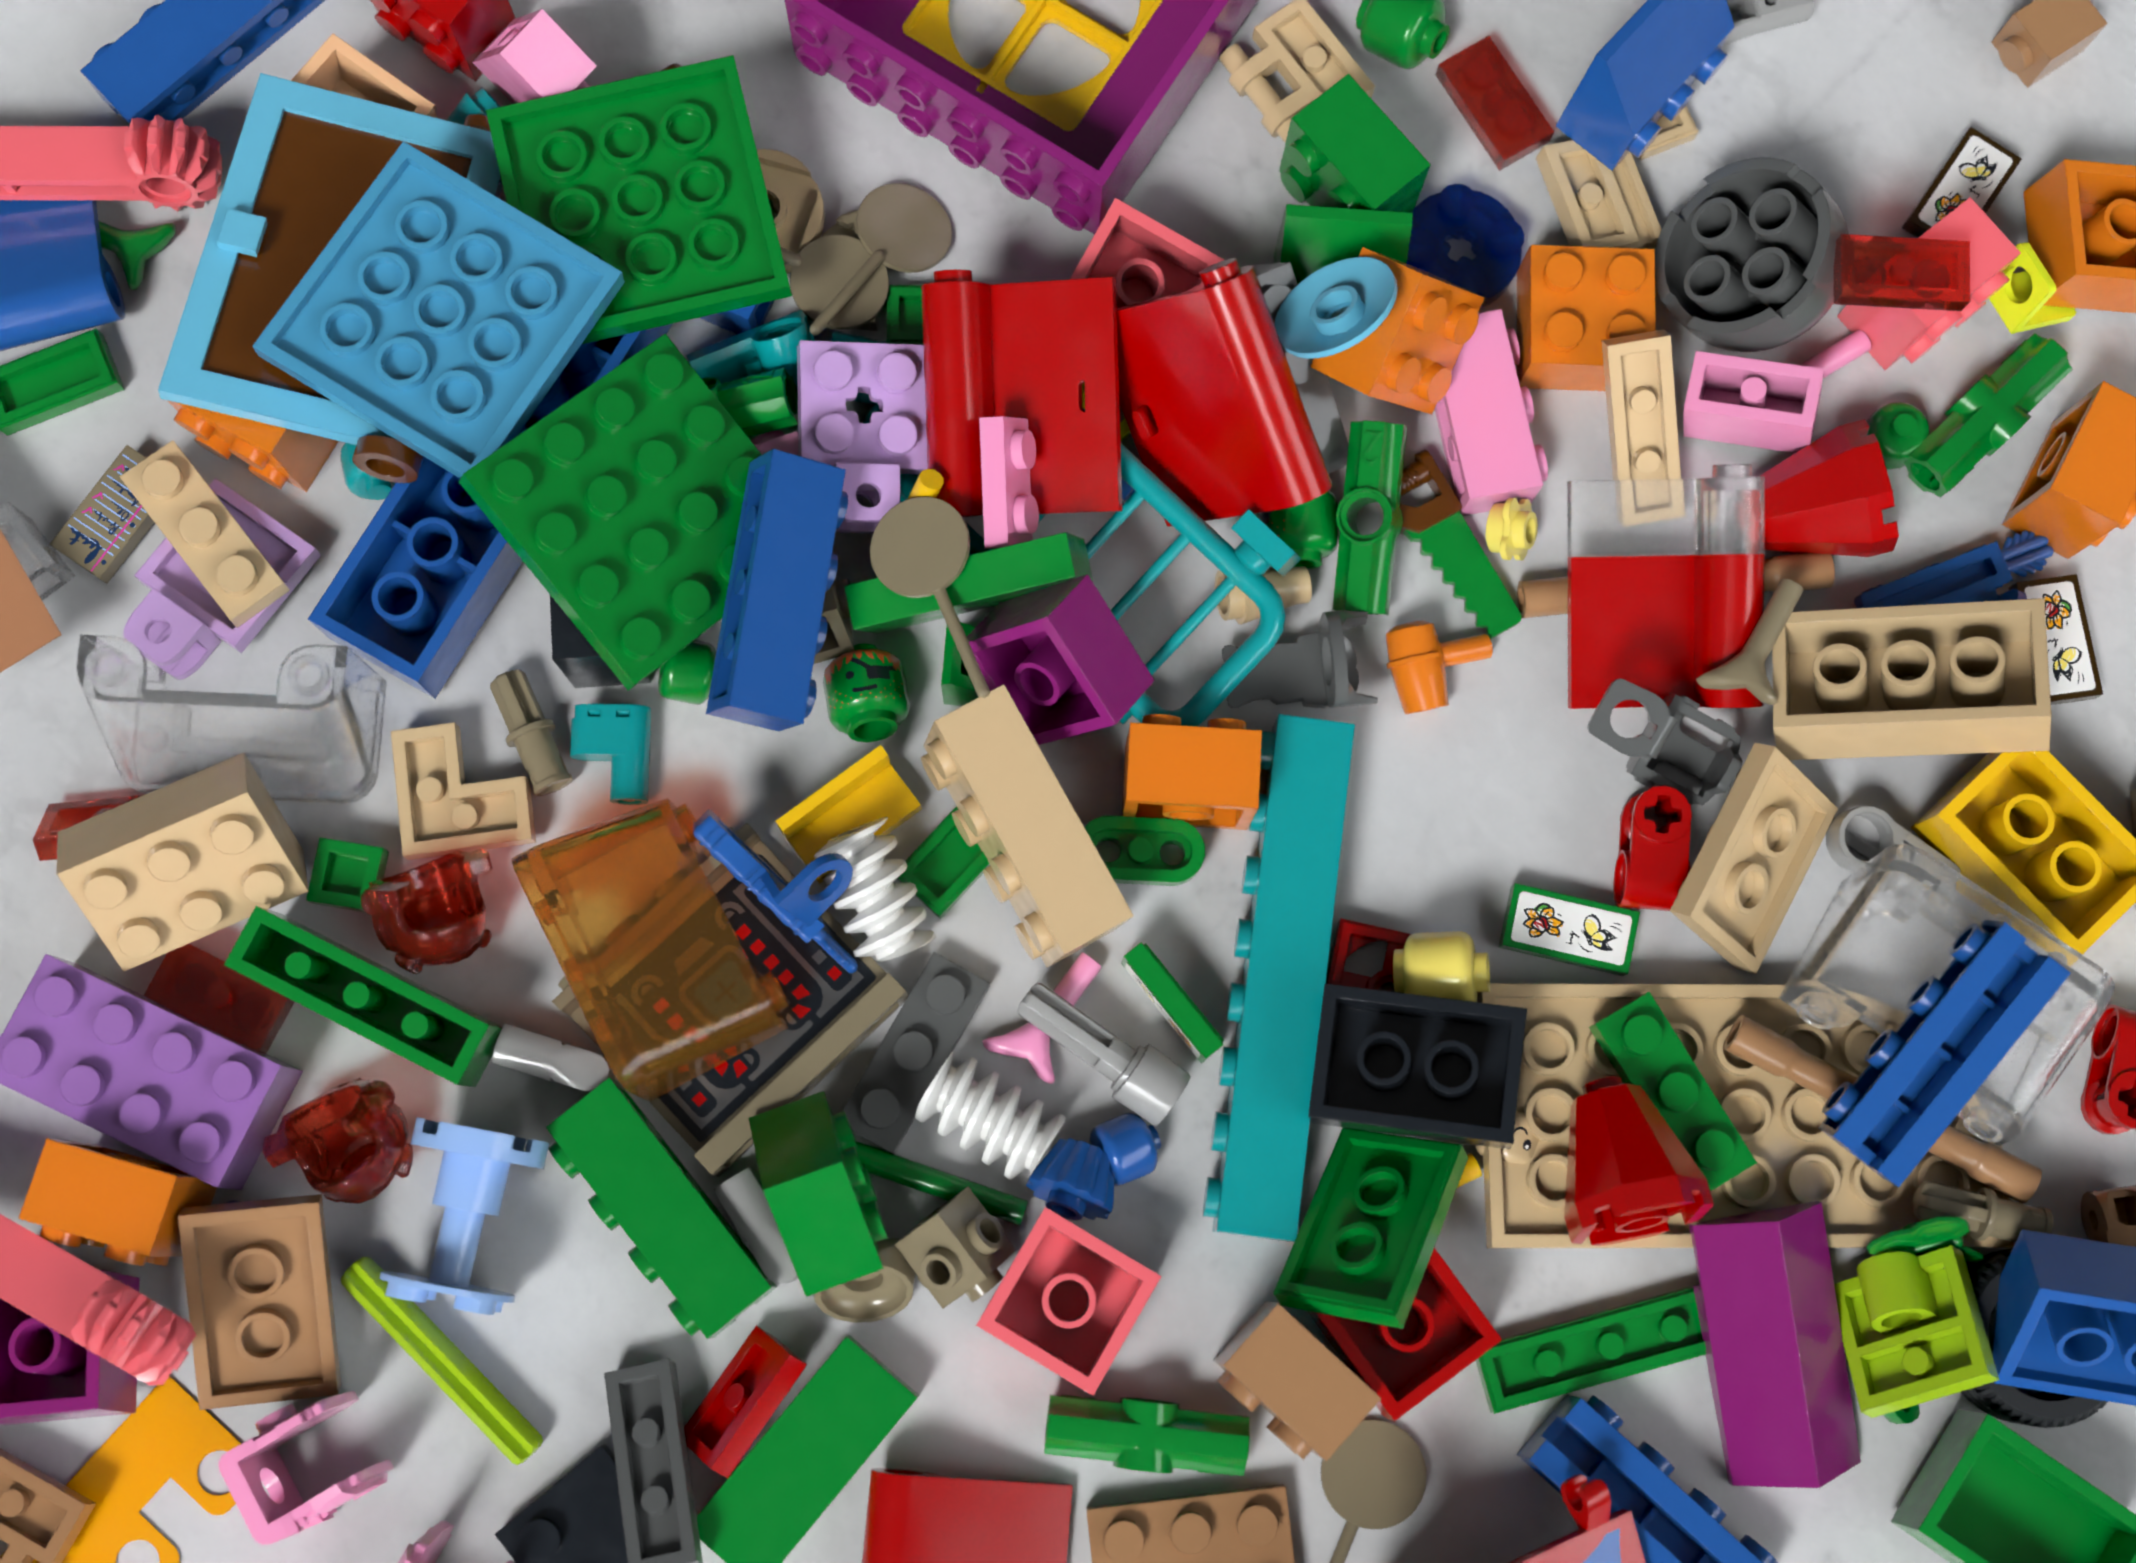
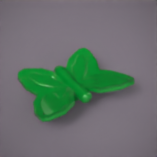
M1935 1217L1921 1222L1910 1223L1904 1226L1902 1230L1892 1231L1871 1241L1867 1245V1251L1873 1255L1898 1251L1909 1252L1916 1256L1953 1245L1963 1252L1967 1266L1977 1263L1981 1264L1985 1261L1981 1253L1963 1246L1962 1236L1970 1231V1226L1966 1219L1960 1217Z

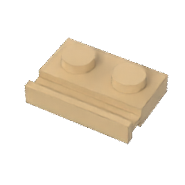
M1573 140L1542 147L1535 159L1569 246L1640 248L1646 246V249L1656 247L1662 229L1632 153L1629 152L1615 169L1611 171Z

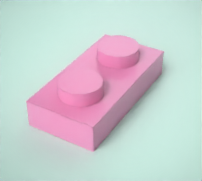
M1005 416L979 418L984 548H1002L1033 540V533L1036 532L1038 527L1039 511L1036 499L1031 495L1030 469L1033 468L1036 461V443L1032 432L1028 429V419Z

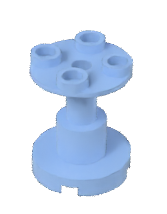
M416 1117L410 1144L444 1150L432 1204L444 1206L445 1209L429 1277L381 1271L379 1279L388 1281L385 1296L426 1303L427 1300H435L437 1292L456 1296L453 1308L486 1315H494L495 1312L501 1313L503 1302L514 1303L516 1297L514 1294L470 1284L485 1214L499 1216L510 1164L544 1169L550 1143L528 1139L524 1152L526 1142L524 1138Z

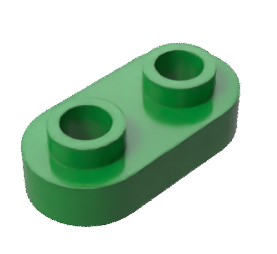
M1101 816L1090 821L1084 827L1096 848L1104 841H1112L1118 845L1120 856L1112 862L1103 861L1115 883L1178 886L1193 879L1204 861L1205 844L1202 836L1194 826L1183 820ZM1168 844L1177 845L1184 855L1182 862L1177 865H1168L1163 862L1160 857V849Z

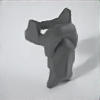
M1323 612L1318 632L1298 636L1296 643H1276L1272 650L1227 696L1228 706L1230 708H1239L1258 700H1270L1276 705L1301 701L1304 707L1311 708L1377 704V697L1356 693L1359 685V673L1356 669L1357 657L1352 642L1343 633L1345 629L1365 625L1368 618L1367 612ZM1225 645L1222 649L1223 661L1226 662L1239 647Z

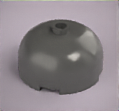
M1766 157L1737 161L1703 178L1708 185L1692 197L1678 215L1671 211L1663 225L1655 248V287L1659 299L1667 306L1674 318L1697 338L1707 344L1728 351L1758 352L1773 349L1795 340L1810 330L1829 311L1840 294L1847 276L1850 261V238L1846 221L1835 200L1816 179L1802 171L1796 164L1783 159Z

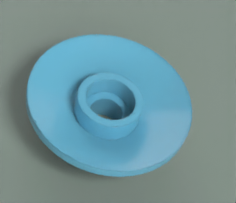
M1352 257L1331 263L1306 277L1288 294L1275 318L1274 325L1283 349L1289 354L1300 358H1322L1349 349L1368 337L1386 319L1396 301L1398 286L1389 266L1371 257Z

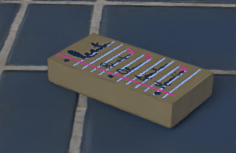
M128 445L124 447L49 544L106 584L109 583L155 523L120 478L121 475L146 459L145 456Z

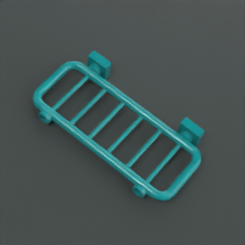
M877 402L871 407L865 417L864 424L869 423L872 413L880 412ZM1121 443V476L1135 492L1122 505V511H1116L1086 544L1088 558L1090 559L1144 500L1181 534L1111 609L1116 620L1120 619L1189 543L1197 548L1226 576L1220 585L1145 664L1150 674L1153 675L1235 586L1244 592L1259 608L1260 621L1254 632L1184 706L1176 710L1164 709L1144 692L1119 721L1125 724L1133 715L1142 723V718L1145 715L1166 714L1180 717L1182 719L1181 726H1199L1272 650L1283 633L1286 613L1282 597L1263 574L1272 566L1285 577L1301 558L1249 509L1231 527L1243 539L1240 545L1234 549ZM900 474V503L908 499L918 478L917 475ZM1039 514V522H1040L1047 514ZM967 524L970 535L969 555L994 550V548H984V539Z

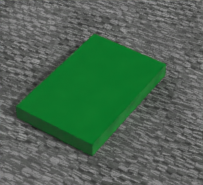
M1342 1127L1273 1292L1279 1304L1285 1307L1403 1329L1468 1161L1463 1145Z

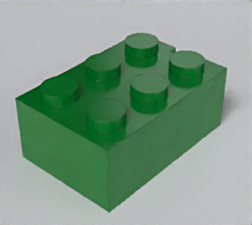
M1957 1410L1890 1521L1950 1563H2136V1514L1987 1413Z

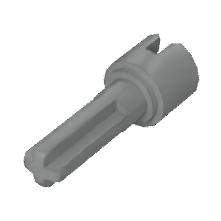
M1042 983L1033 985L1019 1004L1017 1009L1019 1016L1113 1081L1110 1086L1114 1090L1112 1097L1154 1126H1157L1169 1113L1191 1078L1186 1070L1174 1063L1168 1056L1151 1044H1147L1145 1047L1139 1045L1136 1049L1132 1048Z

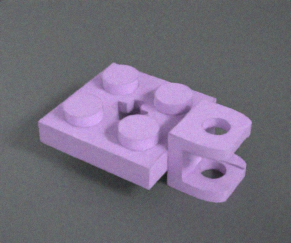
M800 340L797 346L798 456L846 469L843 491L848 495V508L841 526L836 530L840 533H874L882 517L900 503V474L919 475L922 470L928 469L923 345ZM858 393L868 394L870 401L877 402L880 412L872 413L869 423L866 424L858 422L856 412L847 411L846 401L855 400ZM856 496L867 498L871 502L872 507L867 508L859 504Z
M216 478L209 487L290 591L237 628L169 540L165 538L134 575L151 591L129 617L123 634L124 638L131 645L139 649L145 658L177 680L185 679L195 673L222 642L221 640L242 654L321 557L314 546Z

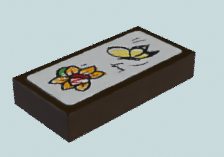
M1970 127L1962 136L1901 228L1918 238L1969 197L1987 213L2022 159Z
M2077 574L2016 582L2010 586L2008 590L2017 589L2024 592L2027 599L2045 598L2051 705L2093 700L2104 695Z

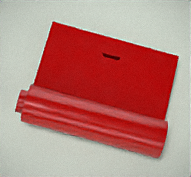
M1236 258L1224 260L1200 271L1202 283L1188 291L1117 308L1119 404L1141 461L1204 521L1242 516L1248 509L1254 514L1295 507L1318 498L1332 488L1329 473L1253 266L1239 267ZM1164 518L1167 527H1171L1172 525Z
M971 270L934 271V282L921 285L927 464L928 469H934L939 472L944 480L937 498L953 506L962 517L983 516L979 418L1005 416L1028 419V429L1034 436L1036 461L1033 468L1030 469L1031 495L1036 499L1039 514L1122 511L1116 278L1099 277L986 284L973 282ZM1083 383L1085 386V411L1083 409L1082 400Z
M871 1469L862 1563H1066L1073 1485L946 1477L930 1472L906 1469Z

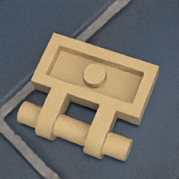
M1307 0L1292 1L1254 27L1252 39L1261 51L1250 59L1238 44L1228 47L1219 58L1220 62L1231 74L1229 83L1240 96L1247 95L1264 116L1261 120L1262 125L1272 137L1280 136L1285 143L1291 118L1348 73L1370 98L1375 88L1373 82ZM1275 71L1281 74L1294 91L1283 100L1266 80Z

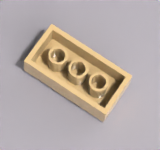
M2045 598L1792 612L1772 648L1773 691L1777 697V703L1773 705V730L1776 747L1789 760L2050 751L2051 701Z
M1005 685L990 691L988 697H979L934 721L923 745L927 754L921 756L923 767L938 791L945 787L948 789L958 807V810L952 813V817L966 844L971 847L978 843L981 851L984 852L990 866L983 869L986 881L1000 903L1009 900L1021 921V923L1015 925L1016 934L1032 960L1041 957L1048 968L1113 932L1134 916Z

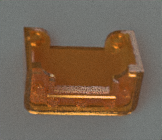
M669 798L541 843L512 858V865L518 880L609 1066L624 1089L649 1102L788 1028L780 1012L789 1006L783 989L772 971L761 976L758 970L750 963L696 856L698 855V850L694 842L697 839L693 833V824L696 822L693 813L686 803L676 807Z

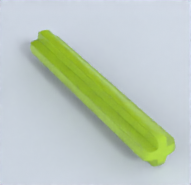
M361 1257L351 1264L340 1278L344 1288L513 1464L519 1465L527 1461L543 1443L542 1435L413 1301L385 1296L388 1281L379 1279L380 1272L384 1270L372 1258Z

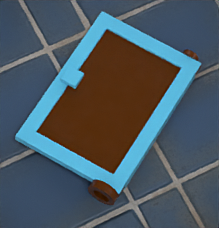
M260 73L158 388L160 398L356 445L352 459L353 463L366 474L394 483H411L416 481L424 456L257 355L252 346L403 141L499 198L503 185L487 116L479 114L469 115L466 117L464 125Z

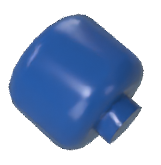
M1126 1113L1098 1124L1091 1130L1089 1144L1099 1147L1107 1154L1110 1160V1171L1115 1178L1114 1186H1121L1153 1172L1157 1166V1150L1161 1148L1159 1134L1153 1125L1147 1126L1144 1120L1134 1113Z

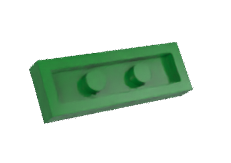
M1650 991L1589 1027L1619 1077L1622 1078V1082L1624 1084L1641 1086L1706 1177L1710 1192L1757 1163Z

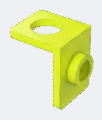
M2028 242L2017 244L2015 247L2021 254L2003 271L2010 279L2009 282L1989 298L2009 332L2013 334L2070 321L2076 314L2074 308L2043 306L2056 292V284ZM2018 266L2026 270L2023 272L2013 274L2014 270Z

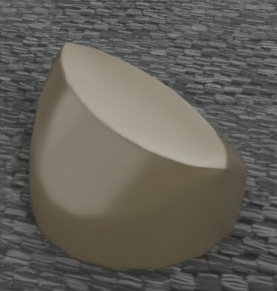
M887 1238L877 1242L883 1265L882 1270L813 1294L814 1301L821 1311L838 1320L861 1323L886 1319L905 1309L913 1298L916 1273L894 1245L901 1238Z

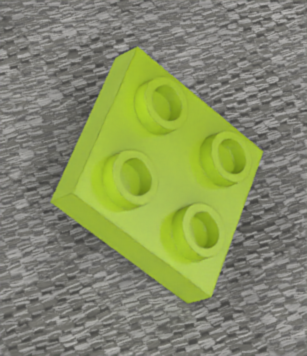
M1953 1245L1920 1256L1898 1251L1875 1255L1858 1264L1856 1269L1858 1276L1834 1284L1842 1340L1859 1408L1863 1414L1874 1418L1999 1380L1963 1252Z

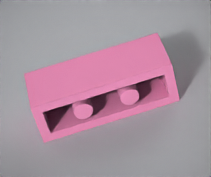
M1502 309L1478 313L1479 319L1476 330L1472 337L1464 343L1451 371L1452 380L1445 396L1437 402L1434 409L1453 492L1462 505L1460 511L1462 516L1488 512L1495 503H1505L1509 497L1517 498L1518 503L1520 499H1529L1532 503L1542 488L1543 482L1548 477V466L1544 449L1540 444L1534 445L1529 423H1532L1534 419L1532 396L1527 386L1520 387L1515 365H1518L1520 361L1518 338L1513 328L1506 329Z

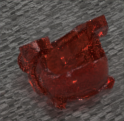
M482 848L470 853L457 850L408 871L369 882L370 887L365 889L361 895V906L367 914L372 915L373 928L380 943L386 950L396 953L394 961L400 968L412 974H419L423 966H449L469 958L478 948L488 946L492 934L490 930L485 928L486 906L480 891L478 877L486 875L493 870L490 854Z
M360 1077L333 1087L328 1092L284 1115L277 1133L265 1137L263 1143V1154L273 1168L294 1159L301 1167L309 1185L315 1191L323 1194L326 1199L336 1203L342 1201L343 1203L360 1204L374 1199L389 1186L396 1175L401 1178L407 1177L413 1163V1147L410 1143H407L409 1137L408 1122L402 1109L394 1103L395 1093L393 1088L386 1081L362 1080Z

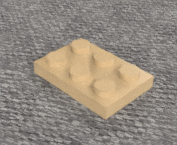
M1754 743L1744 765L1736 775L1734 784L1714 824L1707 833L1706 840L1689 874L1680 886L1670 912L1733 967L1757 974L1838 808L1776 746Z

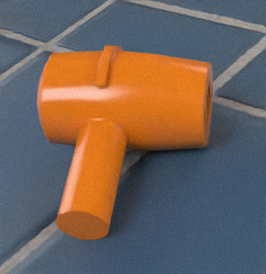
M1427 621L1403 623L1393 627L1385 634L1389 663L1386 665L1387 669L1391 670L1394 685L1405 715L1448 706L1445 667L1489 659L1493 653L1492 642L1487 634L1439 643L1434 623Z

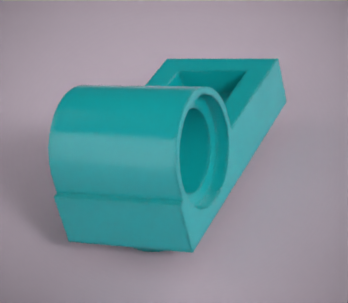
M798 310L689 353L686 357L700 378L716 377L720 380V383L785 367L787 373L793 376L798 389L797 346L800 340L815 341L810 332L806 315L802 310Z

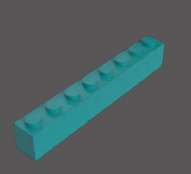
M1278 714L1272 727V732L1262 731L1260 769L1267 770L1265 793H1259V808L1249 825V831L1260 832L1257 857L1246 855L1241 888L1242 894L1252 895L1250 919H1238L1234 944V957L1245 958L1242 983L1231 982L1226 1011V1021L1237 1022L1234 1048L1223 1046L1219 1068L1218 1085L1229 1087L1226 1113L1215 1111L1211 1135V1151L1222 1152L1219 1178L1207 1177L1203 1201V1216L1214 1218L1212 1232L1286 1242H1295L1297 1237L1310 1125L1308 1114L1324 985L1326 984L1355 724Z

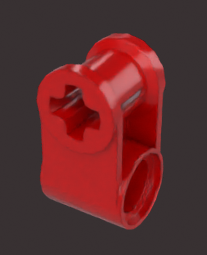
M1665 785L1652 787L1629 799L1622 808L1618 857L1613 880V894L1616 906L1670 911L1681 884L1691 870L1689 861L1691 805L1685 795L1677 789ZM1655 806L1657 815L1666 816V825L1656 829L1655 821L1645 819L1644 811Z
M2110 1004L2100 1014L2092 1034V1054L2084 1091L2081 1096L2080 1109L2085 1121L2092 1129L2102 1134L2117 1135L2130 1129L2136 1130V1011ZM2098 1096H2104V1099L2097 1100Z

